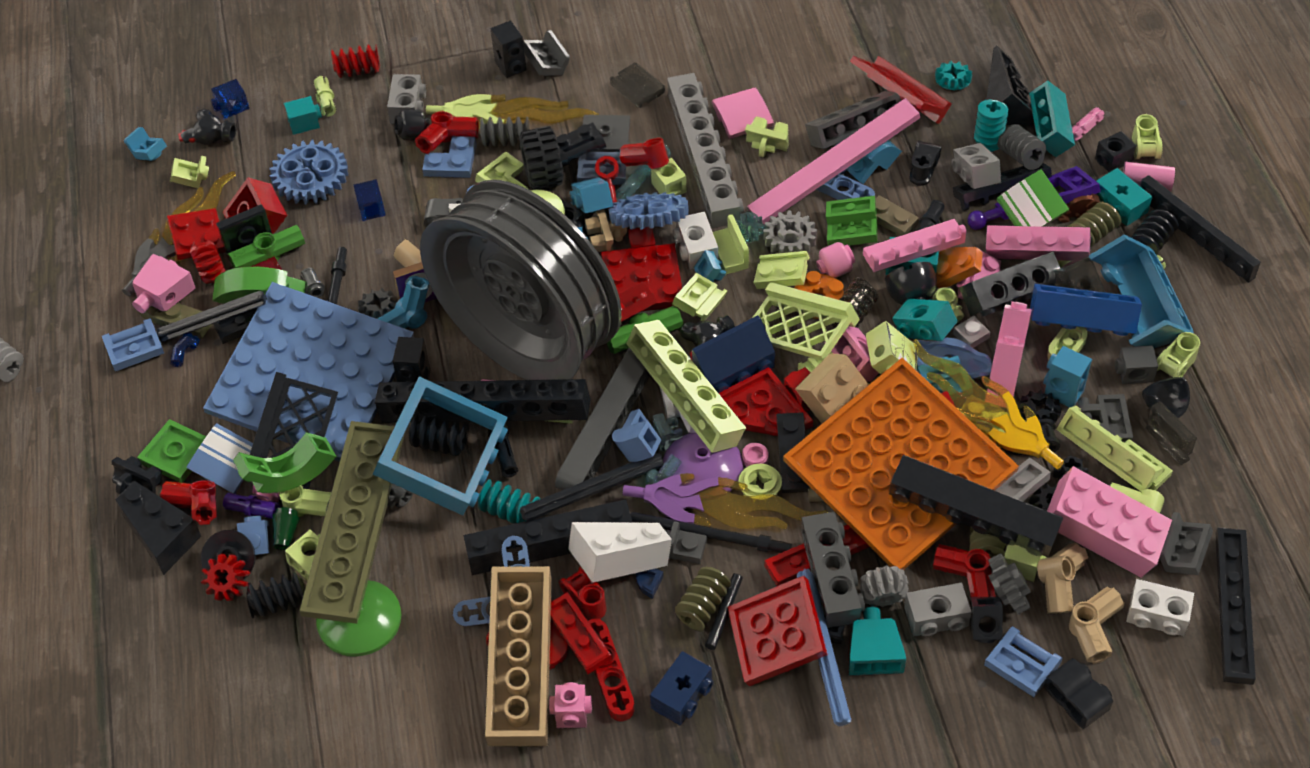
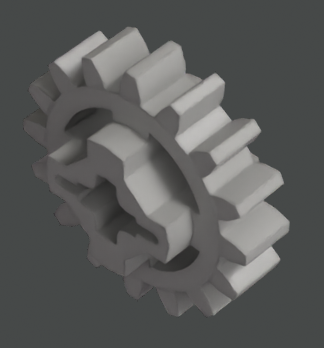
M788 210L787 215L778 212V218L771 216L770 222H765L763 239L765 240L766 247L771 246V253L779 251V253L807 251L809 253L810 246H815L817 229H815V222H809L808 215L802 218L801 212L798 211L796 215H792L791 210Z

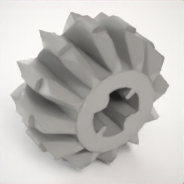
M897 566L877 567L873 571H867L866 575L860 578L861 594L865 603L872 607L892 606L893 603L901 602L902 599L906 598V593L909 591L907 576L904 570L899 569Z

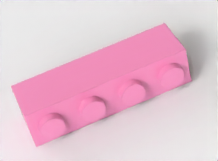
M987 226L986 253L996 259L1031 260L1054 251L1057 260L1089 261L1090 228Z

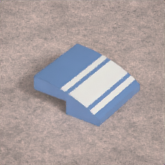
M216 423L186 468L236 494L243 479L239 476L233 459L239 452L250 455L253 443Z

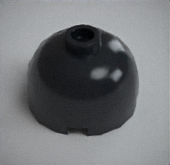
M930 262L912 263V269L905 271L902 266L885 277L887 291L898 304L903 305L907 299L927 300L933 295L936 290L937 278Z

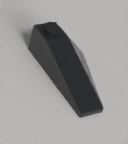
M995 46L992 54L987 100H997L1008 107L1006 125L1035 124L1032 106L1027 97L1030 93L1028 88L1020 81L1022 77L1013 60L998 46Z

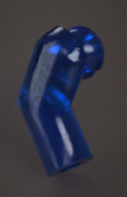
M192 333L184 334L173 346L170 364L174 367L183 366L185 351L188 347L196 349L200 342L199 337L194 336Z

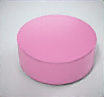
M750 443L743 448L742 460L745 467L753 464L768 463L769 452L764 445Z

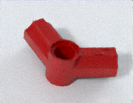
M446 111L436 112L431 116L432 123L415 139V144L422 153L429 154L440 143L451 141L452 136L478 138L479 119L477 117H452Z
M202 480L188 484L166 481L162 485L160 497L175 507L192 509V519L196 520L199 525H209L216 518V484L214 482Z
M939 544L935 553L933 569L965 576L968 582L970 597H996L994 586L989 578V575L992 574L989 564L990 556L986 551L982 549L967 551ZM981 564L984 567L980 569H975L972 567V565Z

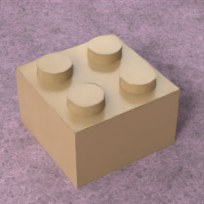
M830 353L795 390L818 420L824 423L869 384L847 355Z

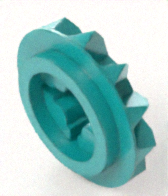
M950 60L948 64L941 63V66L936 68L935 80L945 89L960 90L971 83L972 71L969 70L968 65H961L960 61L953 63Z

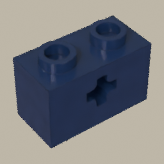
M682 651L650 694L651 709L681 726L686 717L691 718L695 713L700 697L702 695L706 696L710 692L714 683L712 680V668Z

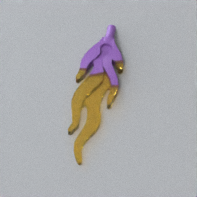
M691 473L673 475L655 484L646 485L645 488L628 485L623 487V496L644 498V502L650 503L672 520L711 527L709 520L700 515L688 513L684 509H697L723 524L739 529L777 526L782 529L788 528L787 523L779 518L753 517L747 514L752 511H775L802 521V517L828 513L827 510L803 511L774 494L756 496L732 494L722 488L727 487L744 491L748 489V485L729 478H708L688 486H682L695 479L694 474Z

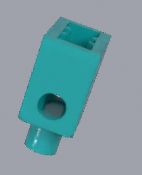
M877 607L866 608L863 611L864 620H855L853 622L849 675L904 673L906 654L895 620L881 619L880 609Z

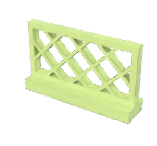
M772 282L765 289L768 294L767 298L753 316L758 315L763 324H765L766 332L773 347L822 361L830 354L847 327H855L860 320L852 304L849 302ZM772 305L779 307L778 311L767 315ZM799 312V316L786 320L785 315ZM782 317V323L770 327V321ZM813 317L819 318L820 321L808 326L806 325V320ZM835 322L839 323L835 329L826 330V326ZM802 323L803 328L790 333L789 327ZM822 328L823 334L813 338L809 337V333ZM785 329L786 335L776 339L772 337V334ZM805 335V341L798 344L792 343L793 339ZM826 341L821 351L812 348L813 345Z

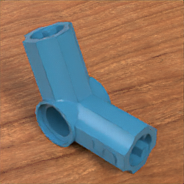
M416 275L409 277L404 296L396 303L395 309L377 319L404 329L408 326L412 329L420 327L427 319V313L423 307L429 288L428 280Z

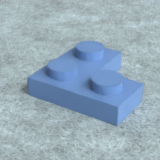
M452 136L449 153H425L422 169L423 176L470 178L476 138Z

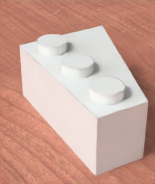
M572 522L568 549L590 580L597 582L667 566L672 539L659 523Z

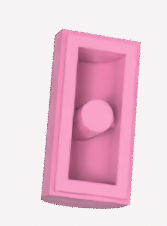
M1133 162L1124 163L1123 173L1139 186L1142 179L1150 175L1172 192L1175 167Z

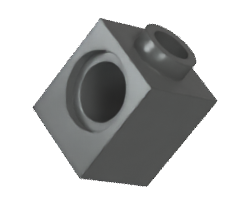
M1153 346L1121 347L1119 358L1115 359L1116 374H1120L1122 384L1154 382L1158 363Z

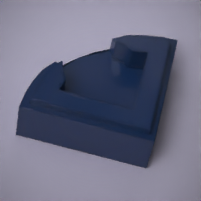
M651 569L636 573V582L639 589L649 598L653 599L664 577L663 571Z

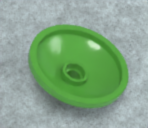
M368 580L358 624L316 618V626L321 640L332 651L345 656H364L382 649L394 638L401 623V608L397 597L388 587L376 581Z

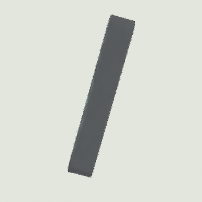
M630 348L625 353L556 477V488L564 490L594 478L614 442L612 439L613 431L622 427L651 375Z

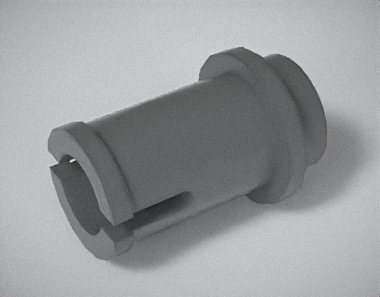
M313 268L303 269L300 278L306 281L305 293L320 298L325 289L323 283L318 280Z

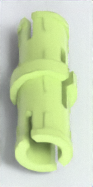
M319 76L314 80L317 91L315 96L320 104L322 115L325 116L327 114L326 116L329 117L336 112L333 102L334 93L329 87L327 77L323 79V76Z

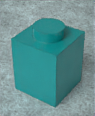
M311 96L284 103L293 135L320 128L318 118H322L318 104H313Z

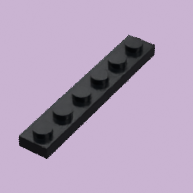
M1150 175L1142 179L1140 187L1152 196L1150 203L1152 208L1171 213L1177 219L1180 231L1191 237L1199 246L1205 248L1217 260L1233 270L1236 275L1248 283L1256 278L1261 261Z
M1217 528L1215 536L1223 682L1253 685L1256 675L1246 530Z

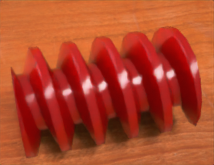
M368 44L366 52L362 50L361 46H358L357 53H354L353 49L349 47L348 54H345L341 48L338 56L331 50L334 72L338 74L339 78H343L344 71H346L349 77L352 76L353 70L356 71L357 75H361L362 68H364L367 74H370L371 67H373L376 73L379 72L380 61L377 44L375 45V50H372Z

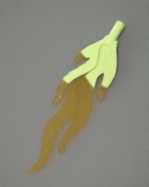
M476 94L447 102L444 106L426 105V115L446 111L452 117H477L479 119V129L481 117L484 124H487L489 117H492L494 124H496L498 117H501L503 123H506L507 117L511 118L512 123H515L517 117H520L522 123L525 122L526 117H529V120L553 124L576 117H584V115L599 114L582 108L562 110L569 107L568 101L555 102L534 97H521L506 101V95ZM538 109L557 110V111H543V110H538Z

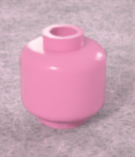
M836 242L819 251V260L816 261V264L821 274L826 273V275L838 278L852 270L855 258L848 245Z

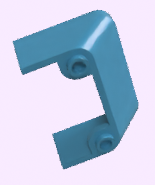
M1122 235L1089 255L1092 261L1102 265L1101 274L1108 283L1112 282L1117 285L1122 295L1137 296L1142 303L1137 332L1129 340L1131 345L1135 347L1153 346V348L1171 344L1181 333L1191 332L1194 334L1192 326L1157 255L1150 247L1126 235Z

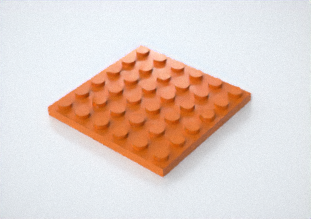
M903 358L898 360L783 456V461L890 567L897 566L902 570L907 568L956 525L947 520L943 515L927 513L920 509L918 505L910 502H900L893 495L889 494L890 482L903 455L994 491L1015 474L1019 468L1006 453Z

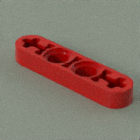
M590 619L588 620L593 630H597L600 640L612 655V660L594 670L608 712L616 721H627L633 716L635 711L634 699L609 629L604 621ZM610 676H616L621 680L620 684L616 687H608L604 682ZM620 695L623 705H626V709L623 711L617 707L616 696Z

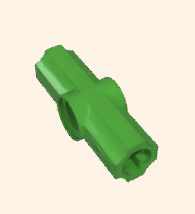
M295 225L276 234L260 233L254 238L252 244L228 253L234 269L250 267L274 256L278 261L281 254L304 245L305 240L298 225Z
M672 306L649 316L646 313H639L633 316L628 324L619 327L616 335L607 343L610 352L615 354L629 348L626 343L635 324L660 320L669 332L680 328L683 325L680 311L676 306Z

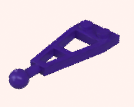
M1078 166L1056 173L1048 178L1054 188L1060 185L1066 190L1065 192L1058 193L1065 204L1080 196L1100 193L1099 183ZM998 202L995 204V209L983 213L978 210L971 212L967 218V223L970 228L980 230L985 227L988 221L1002 217L1004 220L1010 218Z

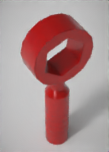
M611 156L600 157L595 163L596 175L608 182L612 201L617 202L612 180L619 174L618 162ZM609 163L614 166V171L607 175L600 172V166Z

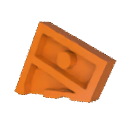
M950 247L939 251L936 286L939 289L949 287L981 272L983 252L977 247Z

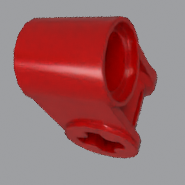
M579 567L578 572L567 579L561 578L559 580L563 593H569L586 619H601L605 616L607 608L604 590L597 582L590 580L582 567Z

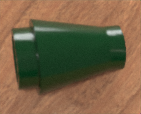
M277 508L276 513L272 515L273 547L275 549L286 550L290 547L300 521L299 517H297L298 512L292 508Z

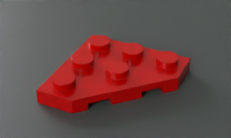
M769 367L718 393L746 427V431L778 436L776 414L803 412L805 430L813 427L812 418Z

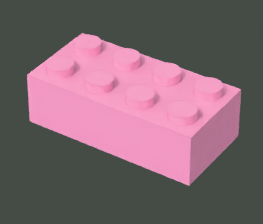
M1074 466L1058 481L1047 510L1050 513L1063 517L1058 533L1139 577H1143L1157 565L1172 522L1171 519Z

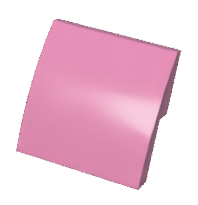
M756 88L712 100L719 122L723 123L729 139L747 134L745 128L747 124H752L756 116L767 120L766 128L773 126L774 122L770 112Z

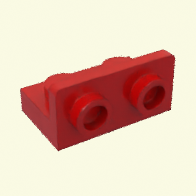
M643 281L618 294L621 304V322L657 303L654 294L651 293L646 282Z

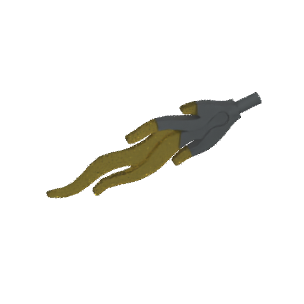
M235 171L229 172L216 180L204 202L194 211L216 208L219 203L222 187L236 176ZM199 187L196 194L175 209L171 215L188 213L203 200V187ZM167 222L160 241L159 229L155 228L149 238L139 247L135 256L134 270L132 272L133 278L122 289L126 296H131L135 291L132 285L133 280L153 254L161 256L168 261L173 260L177 265L181 262V260H177Z

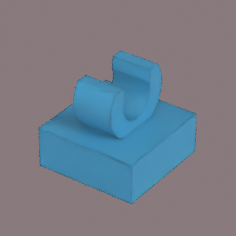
M705 250L694 266L696 273L712 282L714 279L722 280L727 273L726 270L721 269L722 261L717 260L714 251Z

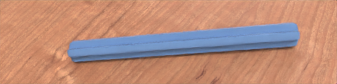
M805 569L797 573V578L804 575L809 580L828 654L819 658L818 662L833 721L837 726H844L851 722V717L814 575L809 569Z

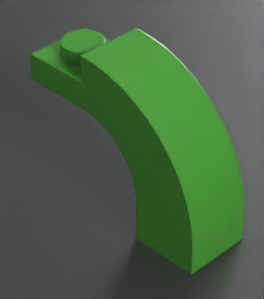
M235 268L225 271L215 278L212 301L225 304L257 291H263L265 295L272 282L304 293L306 281L287 276V271L275 268Z
M306 432L292 449L280 456L260 458L239 452L233 461L238 469L239 476L247 482L252 481L257 492L278 493L294 489L314 479L337 456L327 438Z

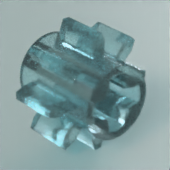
M753 212L740 214V220H736V223L745 242L758 241L759 234H763L764 230L762 216L758 217Z

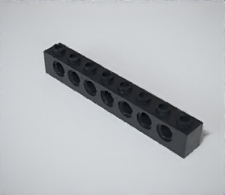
M586 379L433 382L508 417L506 421L588 420L591 399ZM379 382L374 403L382 423H397L416 382ZM421 398L410 421L412 422L413 417L418 414L420 422L425 415H428L429 422H432L435 417L439 419V422H443L445 419L449 422H473Z

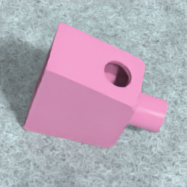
M153 254L133 280L132 285L137 298L133 301L132 305L140 313H144L150 306L161 311L169 310L195 289L190 272Z

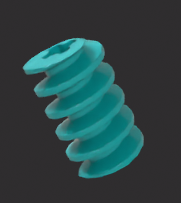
M989 99L982 101L978 105L974 139L990 152L999 149L997 145L998 139L1006 129L1008 107L1004 103Z
M489 479L479 494V510L483 512L488 511L492 516L498 515L500 519H507L512 524L525 522L521 517L520 508L539 500L540 497L536 496L530 502V493L527 492L520 498V489L517 488L511 494V485H506L502 491L501 481H497L492 487V481Z

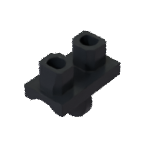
M133 456L126 460L116 457L111 461L114 466L112 482L116 484V493L120 495L133 481H136L156 494V486L162 481L160 469L152 466L144 470L140 460Z

